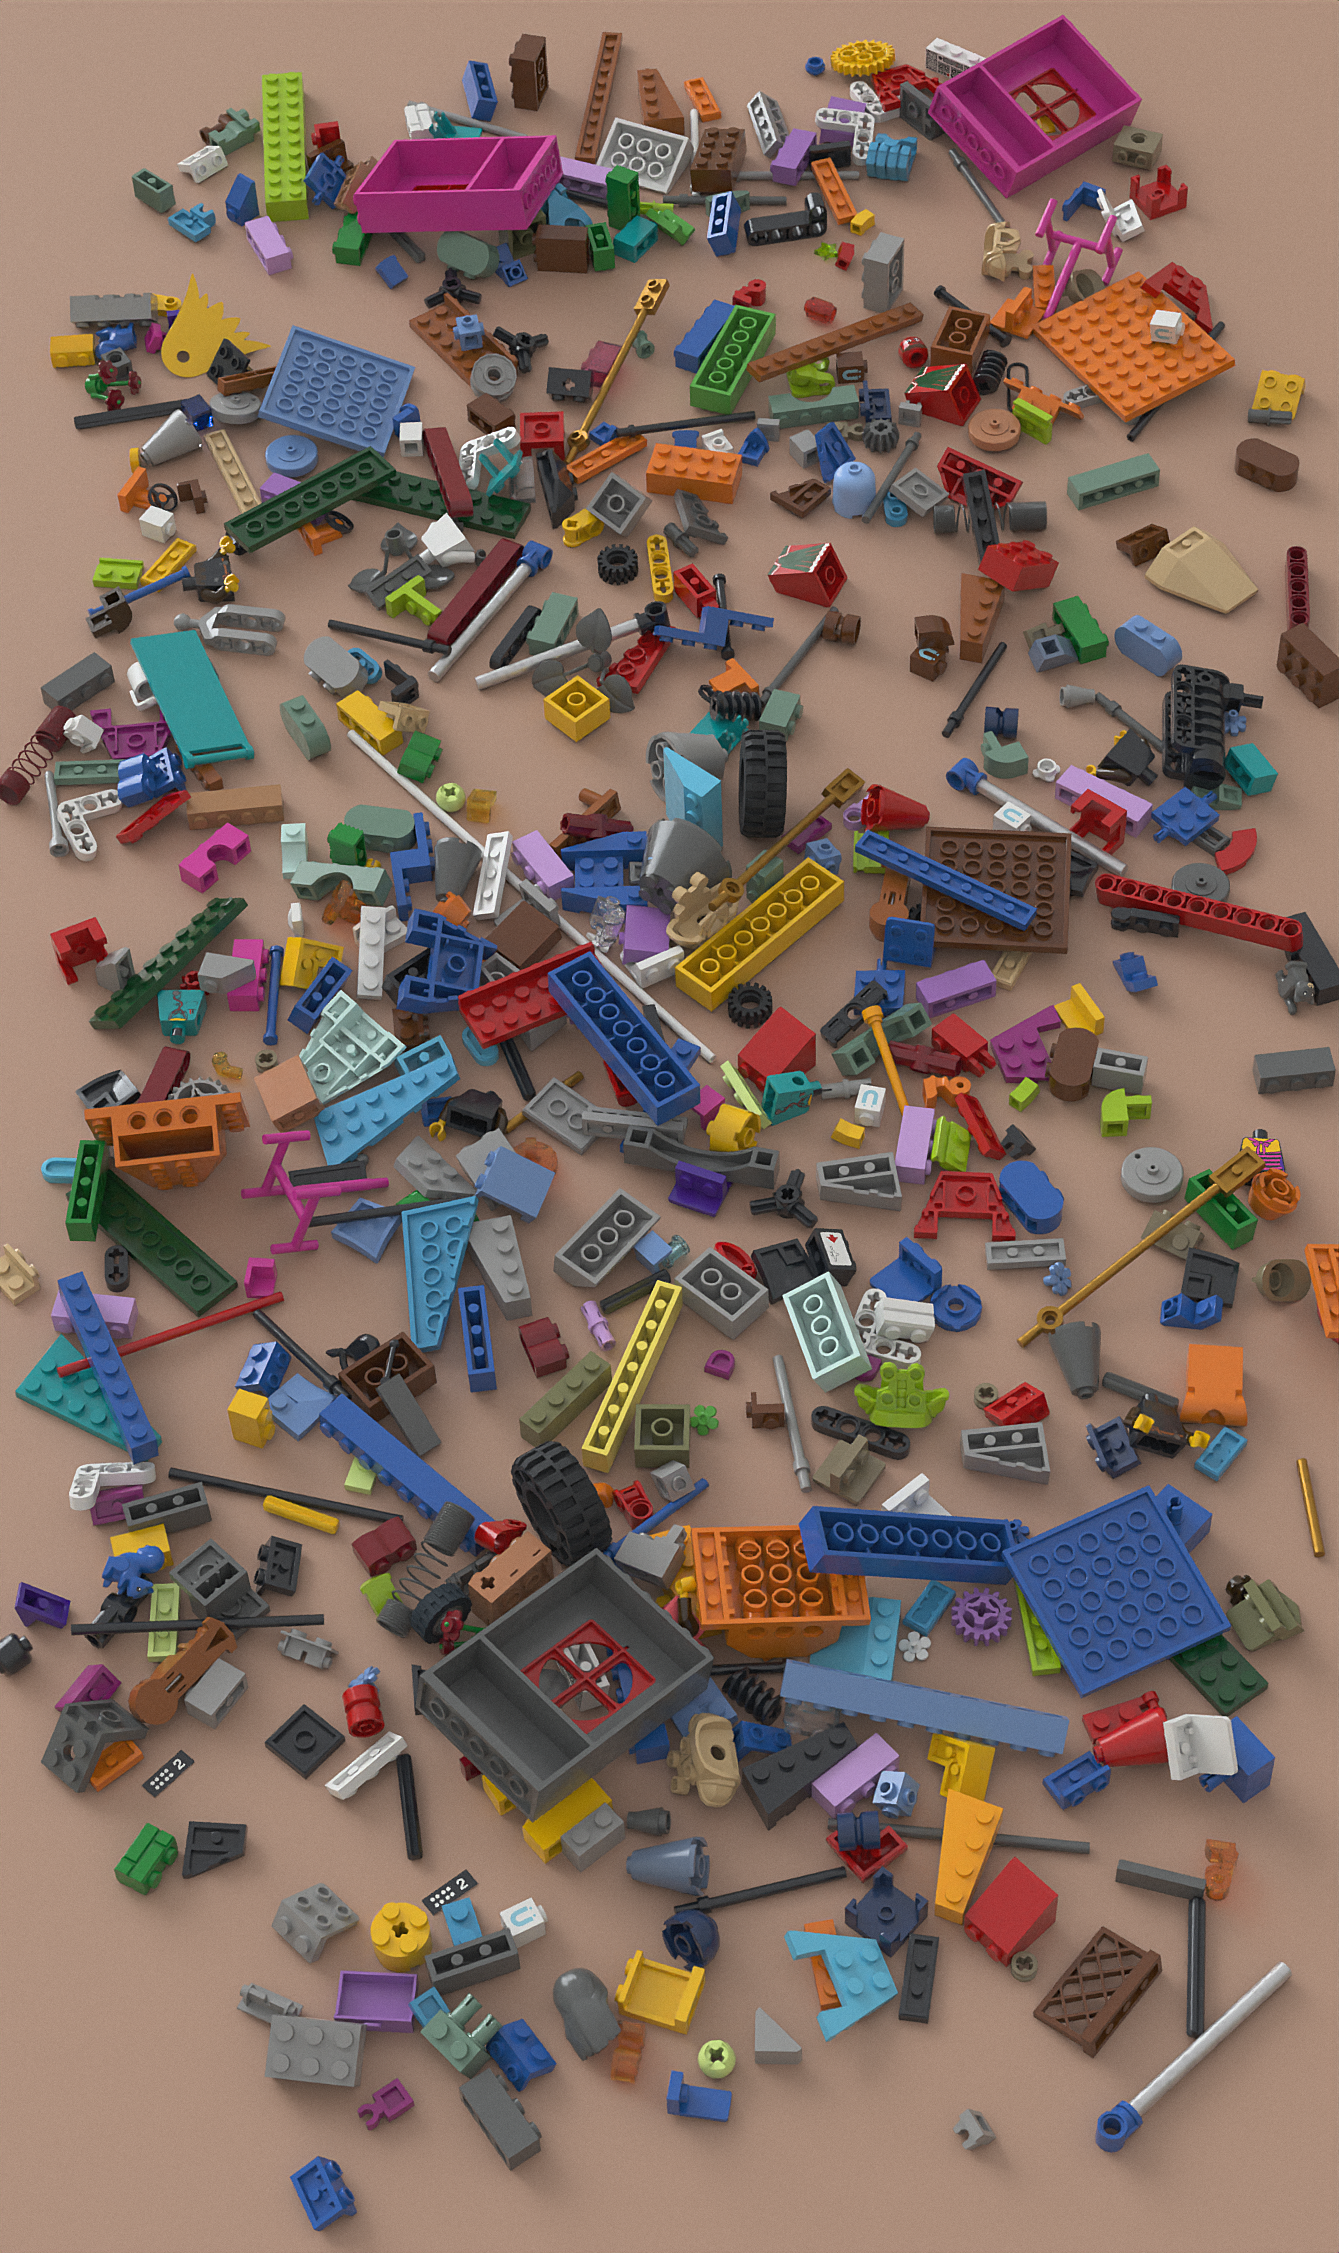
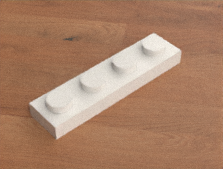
M509 831L487 835L473 916L476 920L499 917L513 839Z
M361 906L357 999H382L385 907Z

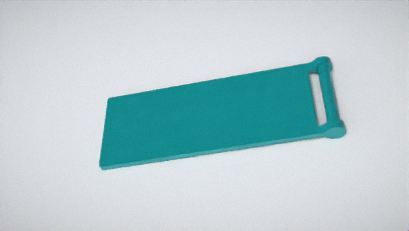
M195 630L131 639L130 644L178 746L186 769L194 768L195 765L228 760L254 759V749L248 743ZM242 747V749L198 756L192 755L195 753Z

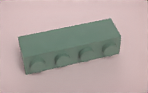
M1149 453L1068 477L1067 495L1079 511L1158 487L1160 469Z

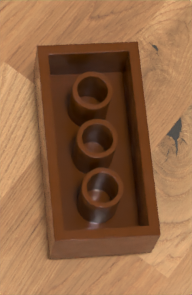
M711 127L704 130L690 168L692 192H728L734 190L747 152L745 129H738L736 127L718 129Z

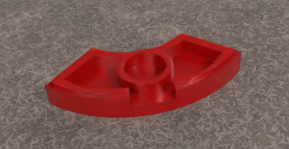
M1256 828L1232 831L1230 845L1224 850L1215 853L1214 859L1217 867L1226 875L1243 868L1251 856L1254 855L1257 844Z

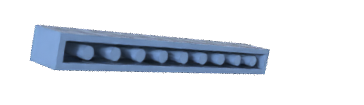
M790 1659L786 1660L780 1689V1696L785 1697V1702L801 1705L802 1701L813 1703V1708L829 1711L830 1707L840 1708L842 1714L856 1717L858 1712L869 1714V1719L878 1722H886V1718L898 1720L897 1725L914 1728L915 1724L926 1726V1731L936 1734H942L943 1730L954 1732V1737L970 1740L971 1736L982 1738L981 1742L989 1745L998 1746L1000 1741L1009 1743L1011 1749L1018 1751H1027V1747L1038 1749V1754L1047 1757H1055V1753L1063 1754L1069 1726L1067 1716Z

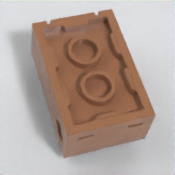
M529 1531L521 1537L515 1538L508 1549L501 1555H496L482 1572L475 1573L470 1579L468 1588L472 1602V1613L489 1626L554 1579L551 1550Z

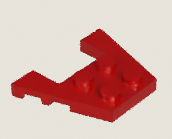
M907 64L887 69L884 72L880 71L877 74H871V82L884 112L901 108V100L897 98V96H900V84L907 81L918 90L927 88L935 94L937 86L942 83L939 82V78L926 77L925 72Z
M1171 262L1141 285L1140 288L1155 299L1159 296L1161 290H1164L1195 312L1196 319H1194V322L1207 334L1213 329L1207 287L1203 284L1202 280L1190 275L1182 266Z
M941 1171L930 1193L928 1203L923 1208L922 1216L914 1228V1238L937 1239L939 1217L991 1219L992 1241L1005 1242L1016 1240V1232L1011 1226L1009 1214L1004 1208L1002 1196L993 1173Z

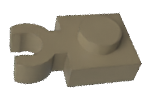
M834 422L846 443H848V439L863 441V424L858 423L848 426V422Z

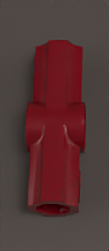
M565 813L560 822V830H562L563 835L586 837L587 841L620 832H634V826H632L631 821L609 819L604 814L580 815Z
M891 1040L888 1044L895 1065L909 1067L910 1070L922 1074L931 1075V1073L950 1078L958 1077L961 1073L963 1058L957 1055L938 1052L934 1048L919 1044L912 1046Z

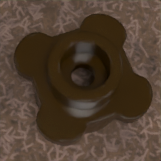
M1240 1575L1234 1576L1227 1583L1226 1593L1232 1597L1230 1602L1233 1605H1237L1240 1600L1246 1599L1245 1595L1248 1592L1243 1585L1251 1580L1249 1575H1244L1243 1577Z

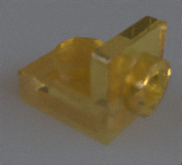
M473 789L467 798V821L489 823L491 820V808L496 802L497 791Z

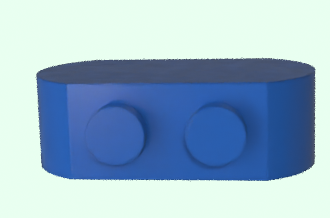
M1015 1161L1006 1165L999 1177V1191L1005 1205L1027 1232L1047 1234L1057 1229L1062 1221L1064 1197L1058 1188L1055 1189L1049 1182L1046 1173L1040 1171L1032 1162Z

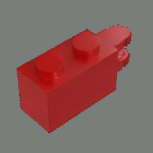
M693 563L673 572L674 592L696 618L701 617L703 607L719 608L716 601L715 588Z
M951 1014L932 1028L931 1045L933 1048L938 1050V1052L957 1055L963 1058L962 1070L965 1073L970 1071L980 1078L985 1074L983 1066L979 1064L980 1062L989 1069H993L997 1065L995 1059L988 1053V1041L956 1014Z

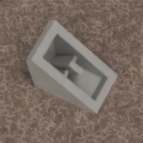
M759 2007L755 2013V2064H799L802 2061V2048Z

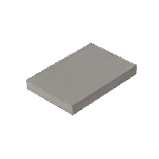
M555 1077L522 1110V1115L581 1156L600 1137L583 1135L582 1130L583 1111H587L588 1106H597Z

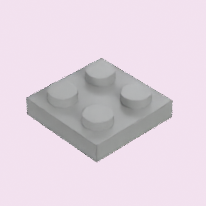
M914 468L894 482L889 489L897 499L903 501L922 517L931 512L934 505L939 506L945 502L950 494L917 468Z

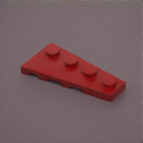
M649 630L646 631V634L637 640V645L634 648L628 649L623 653L624 658L618 663L614 662L608 668L609 672L605 675V679L610 675H620L627 680L632 693L639 694L671 643L659 641V636H654ZM601 675L596 679L598 687L602 686L599 681Z

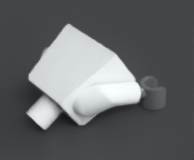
M446 513L437 522H432L427 532L422 536V541L428 548L420 554V557L427 565L437 559L442 567H448L457 563H473L474 561L479 567L486 558V552L483 549H479L474 554L475 550L462 534L463 522H459L458 518H450Z

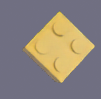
M578 675L543 699L545 719L575 742H578L610 719L609 698Z

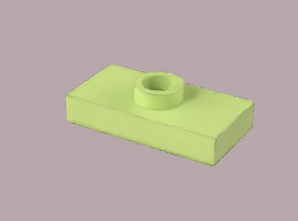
M354 1457L344 1484L345 1490L371 1495L378 1476L371 1469L366 1470L363 1468L358 1458Z

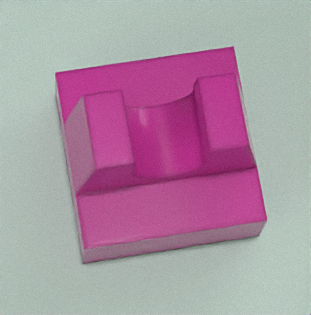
M152 322L145 335L146 352L155 354L157 349L161 350L167 333L161 331L160 324Z

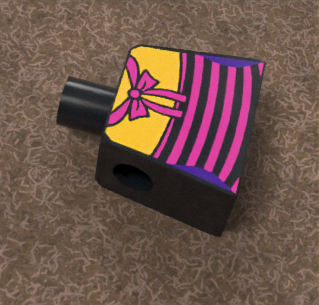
M1254 1130L1252 1137L1242 1139L1240 1151L1248 1146L1265 1161V1168L1259 1173L1267 1172L1269 1168L1285 1172L1280 1141L1268 1139V1132L1266 1130ZM1251 1178L1244 1185L1251 1186L1253 1178Z

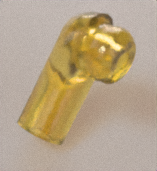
M225 1052L215 1053L212 1057V1065L216 1073L222 1077L240 1080L243 1069L230 1066Z

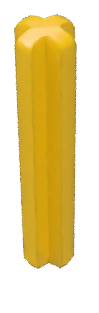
M271 1495L267 1496L263 1503V1508L267 1512L330 1534H335L340 1525L337 1518Z

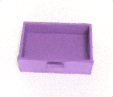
M831 96L828 108L865 113L867 103ZM846 118L840 119V122H842V123H844V124H847V123L850 122V121H849L848 119H846ZM821 128L819 143L822 144L825 141L831 143L850 141L851 147H853L854 133Z
M627 905L624 933L619 932L618 943L619 945L623 944L622 965L629 962L638 963L669 950V936L666 934V929L670 922V914H664L659 908Z
M341 1971L334 2021L367 2024L366 2031L413 2033L415 2015L408 2004L418 1997V1975Z

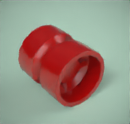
M361 1684L348 1688L343 1693L342 1699L344 1710L347 1714L346 1720L349 1734L357 1738H365L381 1732L385 1724L382 1711L379 1710L381 1704L378 1689L370 1684Z

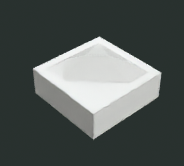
M291 903V909L288 914V925L294 933V937H303L304 935L300 903Z

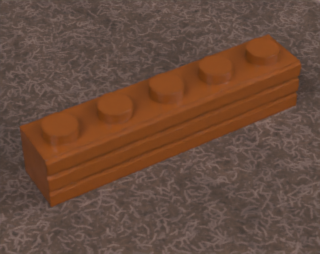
M276 366L219 377L217 390L224 396H230L233 393L253 391L256 388L263 389L269 386Z
M176 744L175 750L177 754H181ZM195 753V754H192V755H193V756H198V755H204V754H203V753ZM211 763L195 765L194 768L190 769L191 772H195L197 780H201L205 790L216 791L224 788L221 776Z

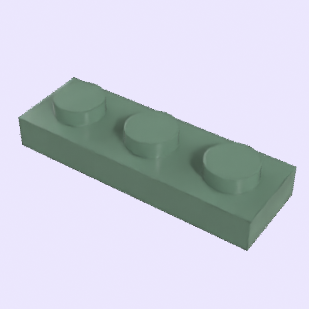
M125 759L56 762L54 773L55 785L119 783L118 766L120 761Z

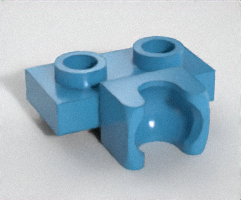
M200 203L191 208L190 212L181 209L168 217V224L194 242H197L211 233V227L215 225L216 217L213 210L204 212V205Z

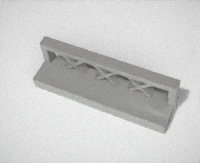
M759 91L747 104V108L763 154L770 158L778 148L783 147L785 138L789 136L778 102Z
M588 1106L587 1111H583L582 1130L583 1135L625 1139L630 1124L655 1129L664 1136L684 1144L688 1117L676 1116L657 1126L646 1112Z

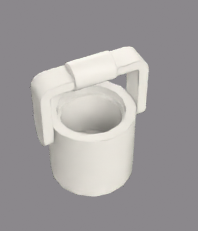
M139 662L134 663L127 672L128 680L133 689L129 692L137 710L142 711L158 703Z

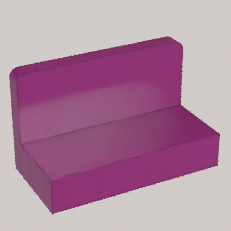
M143 1484L100 1490L95 1505L90 1508L93 1526L126 1519L122 1504L144 1498Z
M103 1664L88 1665L54 1708L57 1711H62L65 1703L107 1700L113 1695L121 1682Z

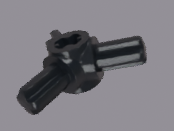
M449 267L445 271V279L442 282V286L438 289L439 292L424 299V303L429 309L443 303L444 294L446 293L456 298L459 304L467 301L478 305L481 303L482 294L467 290L466 286L461 284V280L457 276V270Z
M497 326L493 332L495 338L509 345L508 350H510L511 355L517 358L519 370L523 374L532 370L530 358L536 349L549 343L546 334L532 337L526 332H520L515 336L500 326Z
M800 1169L792 1170L787 1183L780 1186L776 1192H773L772 1197L751 1201V1214L759 1215L776 1212V1215L782 1218H796L806 1228H813L818 1222V1218L804 1206L805 1201L802 1199V1191L800 1190L805 1173L801 1172Z

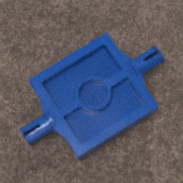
M322 152L316 157L303 180L316 193L312 199L314 205H320L323 200L332 210L336 208L334 202L346 177L341 169V165L344 162L342 156L338 155L335 161H332Z
M1186 787L1173 795L1151 814V819L1161 827V830L1153 835L1155 842L1161 843L1170 836L1177 839L1184 846L1191 843L1219 821L1220 814L1209 806L1210 803L1217 799V795L1210 791L1203 798H1200Z
M881 958L877 959V970L856 971L854 997L871 981H876L888 993L889 999H884L878 1004L883 1015L888 1016L904 1006L905 970H886L887 960L882 958L881 963ZM853 1009L854 1015H861L860 1010Z

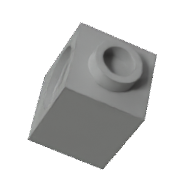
M672 1460L650 1472L660 1497L671 1502L695 1490L686 1466Z

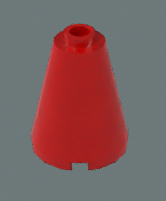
M872 784L866 792L870 793L868 799H863L861 806V824L866 825L865 831L867 829L872 832L920 829L929 822L930 812L926 805L882 785Z
M1151 1707L1097 1739L1096 1746L1092 1747L1096 1762L1098 1764L1102 1763L1103 1766L1108 1765L1109 1767L1169 1763L1163 1722H1166L1167 1719L1161 1708Z

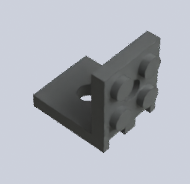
M907 81L900 84V118L929 141L945 134L946 132L928 114L932 100Z
M113 1699L65 1703L41 1763L76 1793L85 1792L105 1743L145 1739L149 1728L134 1718L132 1714ZM72 1746H73V1752H74V1754H75V1758H74V1759H73L72 1756H71V1748H72Z

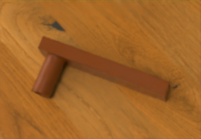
M584 788L579 793V801L590 805L582 815L604 814L611 819L621 810L618 793L615 790L609 789L604 795H600ZM562 832L549 845L562 860L561 849L585 843L587 840L586 837L563 835Z

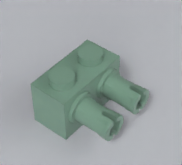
M468 1993L466 1998L452 2013H446L440 2009L420 2032L460 2073L472 2079L491 2058V2055L485 2050V2045L503 2025L493 2015L488 2013L487 2017L472 2033L465 2030L466 2023L483 2007L473 1995Z

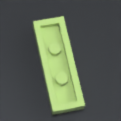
M729 1061L722 1064L720 1067L725 1073L722 1078L730 1089H735L734 1097L742 1107L745 1105L748 1111L760 1116L763 1129L772 1124L738 1069Z
M176 1583L153 1584L154 1592L151 1596L150 1621L179 1620L181 1588ZM179 1631L149 1632L148 1661L162 1662L168 1655H175L178 1650Z

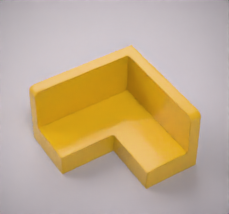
M288 937L279 984L307 990L317 977L318 967L324 968L331 957L340 962L342 961L344 947L301 937Z
M933 1733L927 1760L945 1766L939 1795L947 1797L949 1788L984 1801L995 1748L972 1739H960L950 1733Z

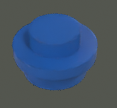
M811 57L807 60L805 70L811 75H819L824 72L825 63L820 57Z

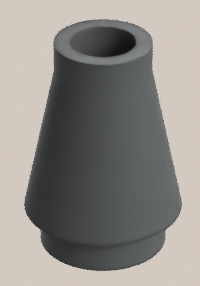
M663 1807L636 1812L629 1811L627 1815V1828L661 1837L662 1834L670 1832L671 1813L669 1810H664Z

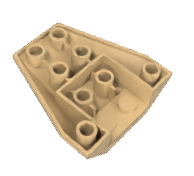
M1195 526L1162 547L1145 574V579L1159 589L1225 614L1258 593V588L1226 545L1210 533Z

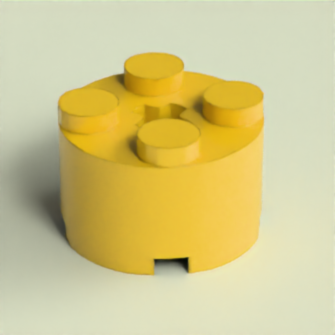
M723 1103L715 1120L710 1121L707 1126L706 1134L710 1136L709 1151L733 1152L756 1147L757 1141H754L755 1133L760 1134V1116L751 1111Z
M389 1902L383 1906L382 1910L373 1919L370 1932L375 1955L383 1967L393 1972L405 1973L411 1971V1968L425 1963L424 1956L431 1954L432 1936L429 1921L424 1911L409 1903Z

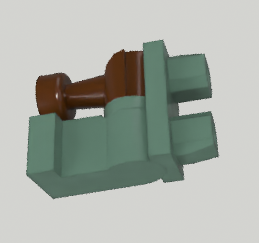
M229 108L226 110L227 114L219 116L218 124L212 128L204 127L200 129L199 134L205 144L210 143L211 146H221L224 156L243 147L247 143L254 142L253 134L260 131V124L255 118L250 120L249 114L244 108L237 112Z

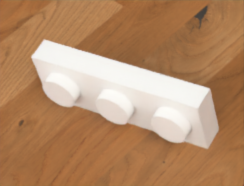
M388 1732L329 1781L325 1787L331 1795L342 1800L353 1796L359 1786L365 1781L374 1778L384 1765L395 1760L408 1745L403 1737Z

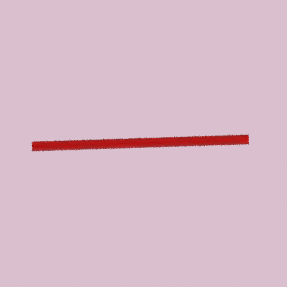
M280 1291L117 1347V1351L120 1357L254 1312L257 1309H263L283 1302L284 1297ZM87 1358L61 1366L57 1368L59 1377L62 1378L91 1368Z

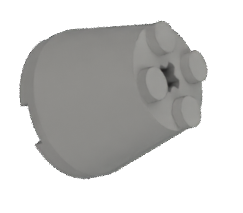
M661 732L650 738L646 748V763L650 764L653 779L650 781L651 786L662 801L666 802L663 749L665 747L673 750L719 780H723L728 753L726 749L721 748L713 734Z

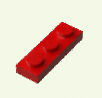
M961 1092L954 1099L959 1107L960 1115L965 1118L969 1126V1133L978 1144L979 1152L984 1157L1000 1161L1006 1155V1152L1000 1144L980 1102L976 1097Z

